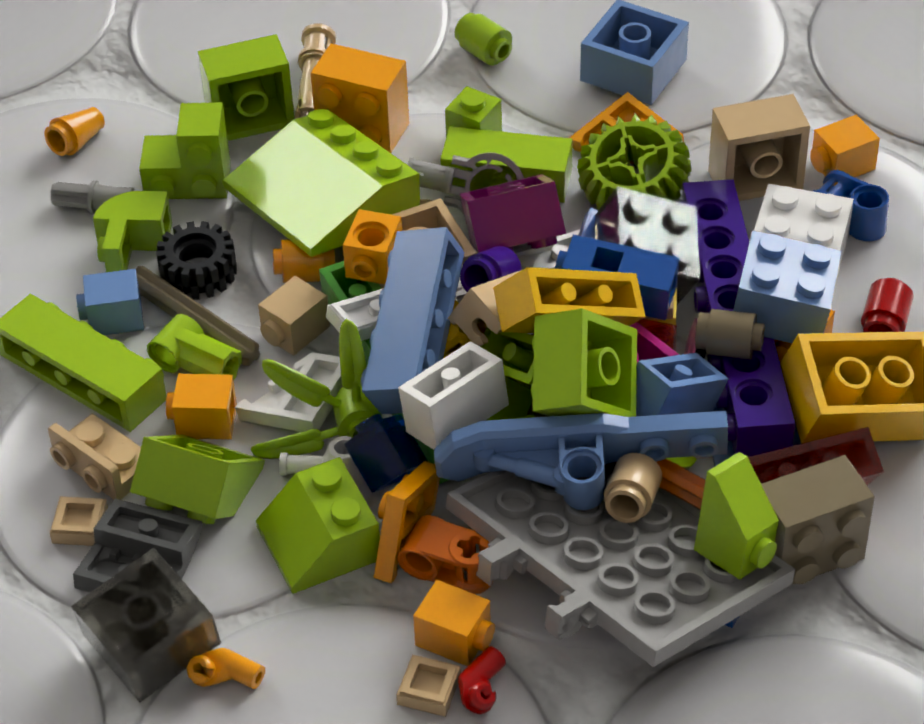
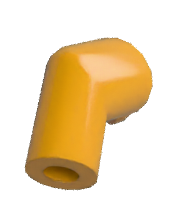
M217 648L196 655L190 659L186 668L189 679L198 686L208 687L233 679L251 689H256L261 684L266 671L263 665L227 648Z

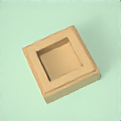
M60 496L50 530L52 544L93 546L95 543L93 528L108 509L107 499Z
M412 654L396 694L397 705L446 717L458 686L461 666Z

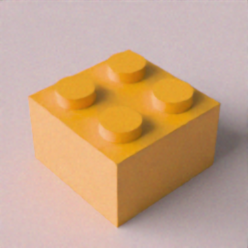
M330 43L311 71L314 110H330L385 150L392 153L410 124L406 61Z

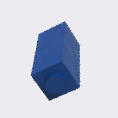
M573 234L567 252L560 250L555 269L636 273L645 316L666 320L677 287L680 257Z

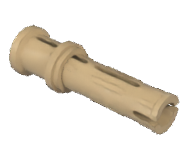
M310 24L302 31L301 42L304 49L300 51L298 56V65L302 70L295 119L307 116L314 110L311 71L330 43H336L335 32L325 24Z

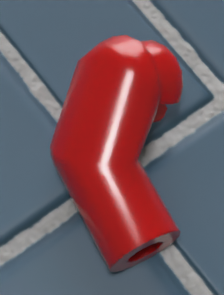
M487 647L458 677L461 702L468 711L475 714H485L490 711L496 702V691L492 692L490 680L506 665V660L503 654L495 647Z

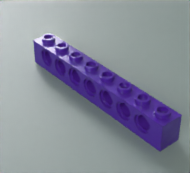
M734 179L683 183L682 200L675 201V221L677 226H684L681 229V248L683 254H690V257L687 258L689 283H696L697 287H694L695 312L710 313L711 309L733 311L749 247V239ZM764 337L762 351H754L751 360L707 355V362L729 378L716 403V407L724 408L726 411L728 441L732 442L734 455L741 452L748 459L792 456L795 421L774 339Z

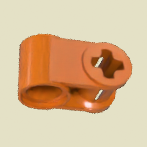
M424 515L417 520L397 557L400 567L406 573L425 581L435 582L437 579L473 594H480L490 587L476 576L479 565L476 544L479 545L481 552L488 548L490 543L475 530L446 522L437 516ZM464 570L467 571V581L464 579Z

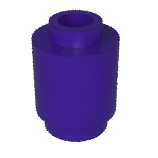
M496 246L470 256L464 262L460 272L461 284L465 291L468 292L472 287L522 270L521 262L511 249L504 246Z

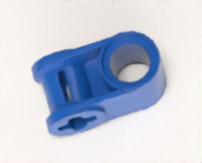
M833 170L824 177L823 185L819 190H812L813 192L854 199L849 235L857 240L875 241L885 235L887 230L889 194L884 188L859 180L844 171Z

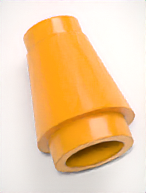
M95 107L54 118L50 121L49 126L44 132L46 143L59 156L74 155L105 126V120L102 113Z

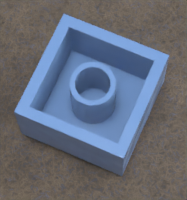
M616 0L581 42L580 81L621 95L629 92L639 101L652 105L687 60L689 22L622 0Z
M752 230L733 311L756 313L757 323L765 324L764 337L793 343L797 334L824 333L831 309L842 251L827 248L820 244L805 243L776 234H766Z

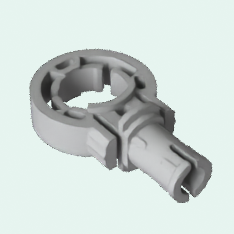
M493 152L481 153L471 158L453 155L451 164L470 167L473 171L414 160V158H409L408 166L417 172L424 173V176H420V187L460 196L459 193L470 191L471 180L478 172L485 169H494L502 172V167L489 164L491 160H498L508 165L518 180L524 178L520 168L514 161L502 154ZM481 160L487 161L486 165L476 166V162ZM507 173L505 175V178L508 180V182H511L512 178L509 175V173ZM453 177L466 180L465 187L452 185ZM444 197L443 202L446 206L459 208L464 214L461 199Z

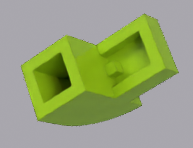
M167 191L125 192L108 199L96 210L93 216V223L98 243L97 255L99 262H105L106 272L127 270L132 250L157 251L158 241H163L162 236L166 232L170 233L172 226Z

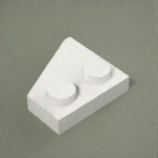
M311 352L295 363L292 368L327 386L330 389V395L334 397L343 387L339 356ZM272 380L267 383L268 393L252 404L244 398L235 407L239 421L299 432L310 429L319 430L333 408L332 405L322 401L320 406L313 407L292 396Z

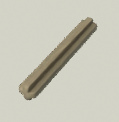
M138 266L136 268L141 296L172 317H175L177 314L189 316L200 325L205 335L241 351L242 365L250 366L254 360L259 358L260 352L258 351L259 344L146 267Z

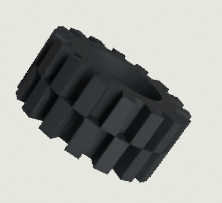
M194 221L187 222V229H182L180 225L173 227L174 235L166 232L162 236L163 241H158L156 255L160 277L184 294L191 293L193 300H200L199 293H206L207 298L213 297L214 289L222 293L227 289L226 283L232 284L235 280L234 274H237L234 243L227 230L222 232V226L215 224L210 229L209 222L201 221L200 227H195ZM193 258H208L197 263L186 262Z

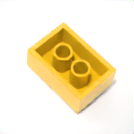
M924 331L797 334L780 365L801 444L924 440Z

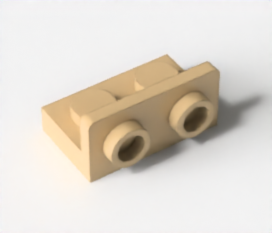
M93 413L70 431H67L57 423L52 424L48 428L52 446L50 454L61 468L65 470L72 469L83 477L86 484L97 493L102 491L112 499L121 500L130 493L141 446Z

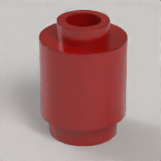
M896 278L878 279L871 284L861 318L863 333L905 332L914 298L913 291L907 284Z

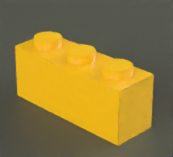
M527 267L493 287L502 332L534 333L535 316L581 308L628 326L646 317L636 273Z

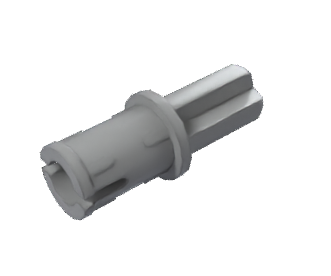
M92 181L90 185L57 182L51 187L50 200L54 206L88 209L89 213L95 214L96 210L108 199L125 192L135 191V188L100 185L98 181Z

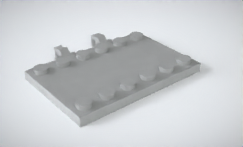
M615 462L604 465L605 486H607L616 465ZM508 471L488 472L447 493L446 509L490 542L488 548L478 553L479 565L476 576L491 586L492 581L496 579L507 580L514 569L520 574H524L527 570L560 595L559 605H549L546 612L545 630L554 637L561 640L577 633L582 624L588 629L598 624L652 667L657 666L793 584L795 568L774 555L767 566L757 568L739 580L694 551L700 510L660 487L648 514L633 523H623L610 516L606 510L604 499L601 504L593 509L577 510L570 507L564 501L563 495L558 494L553 486L517 477L515 473ZM589 477L577 478V480L589 479Z

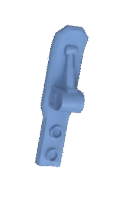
M726 411L625 417L596 413L479 421L452 431L434 449L436 473L441 478L463 481L485 472L508 471L515 473L517 477L553 486L558 494L563 495L564 501L570 507L577 510H589L601 504L604 499L606 488L604 465L617 462L625 454L640 453L651 457L655 461H661L665 458L690 456L709 458L714 455L727 454ZM580 477H589L586 480H577Z

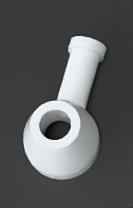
M340 436L330 442L324 456L288 455V453L281 452L279 474L280 476L295 474L340 457L358 487L368 476V462L355 439L348 436Z

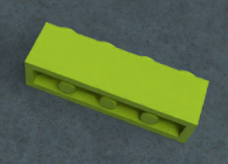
M30 293L0 318L1 356L127 431L131 432L166 401L164 373L155 361L150 358L144 359L127 349L119 340H111L95 331L87 322L83 320L78 321L67 315L54 303H46Z

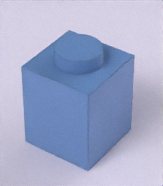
M136 269L83 275L84 293L76 294L80 320H88L93 329L102 335L144 330L142 301Z

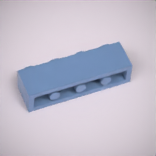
M447 227L397 231L393 250L389 252L388 274L385 287L379 295L380 310L376 328L372 330L370 336L371 351L367 368L363 371L361 377L362 392L381 414L403 413L398 387L444 357L450 321L447 318L453 312L465 253Z

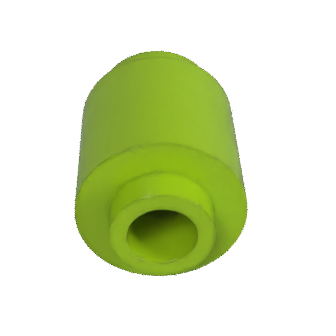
M467 13L456 25L454 34L460 47L484 63L491 66L496 65L510 55L512 50V34L483 14Z

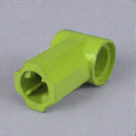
M177 314L147 344L149 357L162 370L170 373H175L180 368H183L193 374L233 375L234 381L242 363L241 351L205 335L200 325L194 319L184 314Z

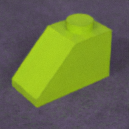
M741 452L736 453L707 471L694 551L739 580L757 568H764L773 559L777 549L775 538L779 522L748 457Z

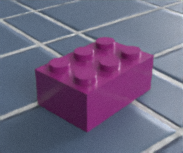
M543 174L459 193L470 242L478 253L496 246H504L514 252L513 246L525 243L531 245V249L543 248L557 244L556 236L566 234L555 181Z

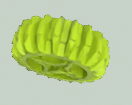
M634 114L629 122H624L618 116L615 126L610 127L604 123L602 124V134L590 133L589 145L581 146V159L578 160L577 164L580 175L578 179L586 199L591 205L596 204L600 212L605 214L611 211L612 216L617 220L624 214H628L629 219L634 223L637 214L645 213L651 220L653 210L658 208L666 213L668 201L675 202L679 200L683 183L689 182L688 176L691 175L690 172L692 171L691 161L689 160L690 153L679 131H671V126L667 120L657 125L652 115L644 122L640 121L636 114ZM631 161L634 163L635 169H638L639 174H636L633 166L630 165Z

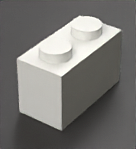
M471 341L398 387L406 432L432 449H435L452 431L479 421H485L509 405L502 359Z

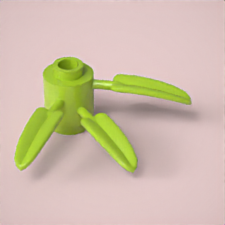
M346 318L340 327L339 357L343 387L338 391L336 397L330 395V389L327 386L274 360L266 359L262 361L264 373L275 384L292 396L313 407L320 406L322 401L332 405L337 427L324 431L310 429L262 442L251 447L253 455L266 459L280 458L281 452L288 453V455H304L321 450L324 447V439L337 435L339 437L348 436L355 439L360 448L369 447L381 439L385 430L383 417L362 392L361 377L363 371L367 368L361 337L356 325L351 320Z

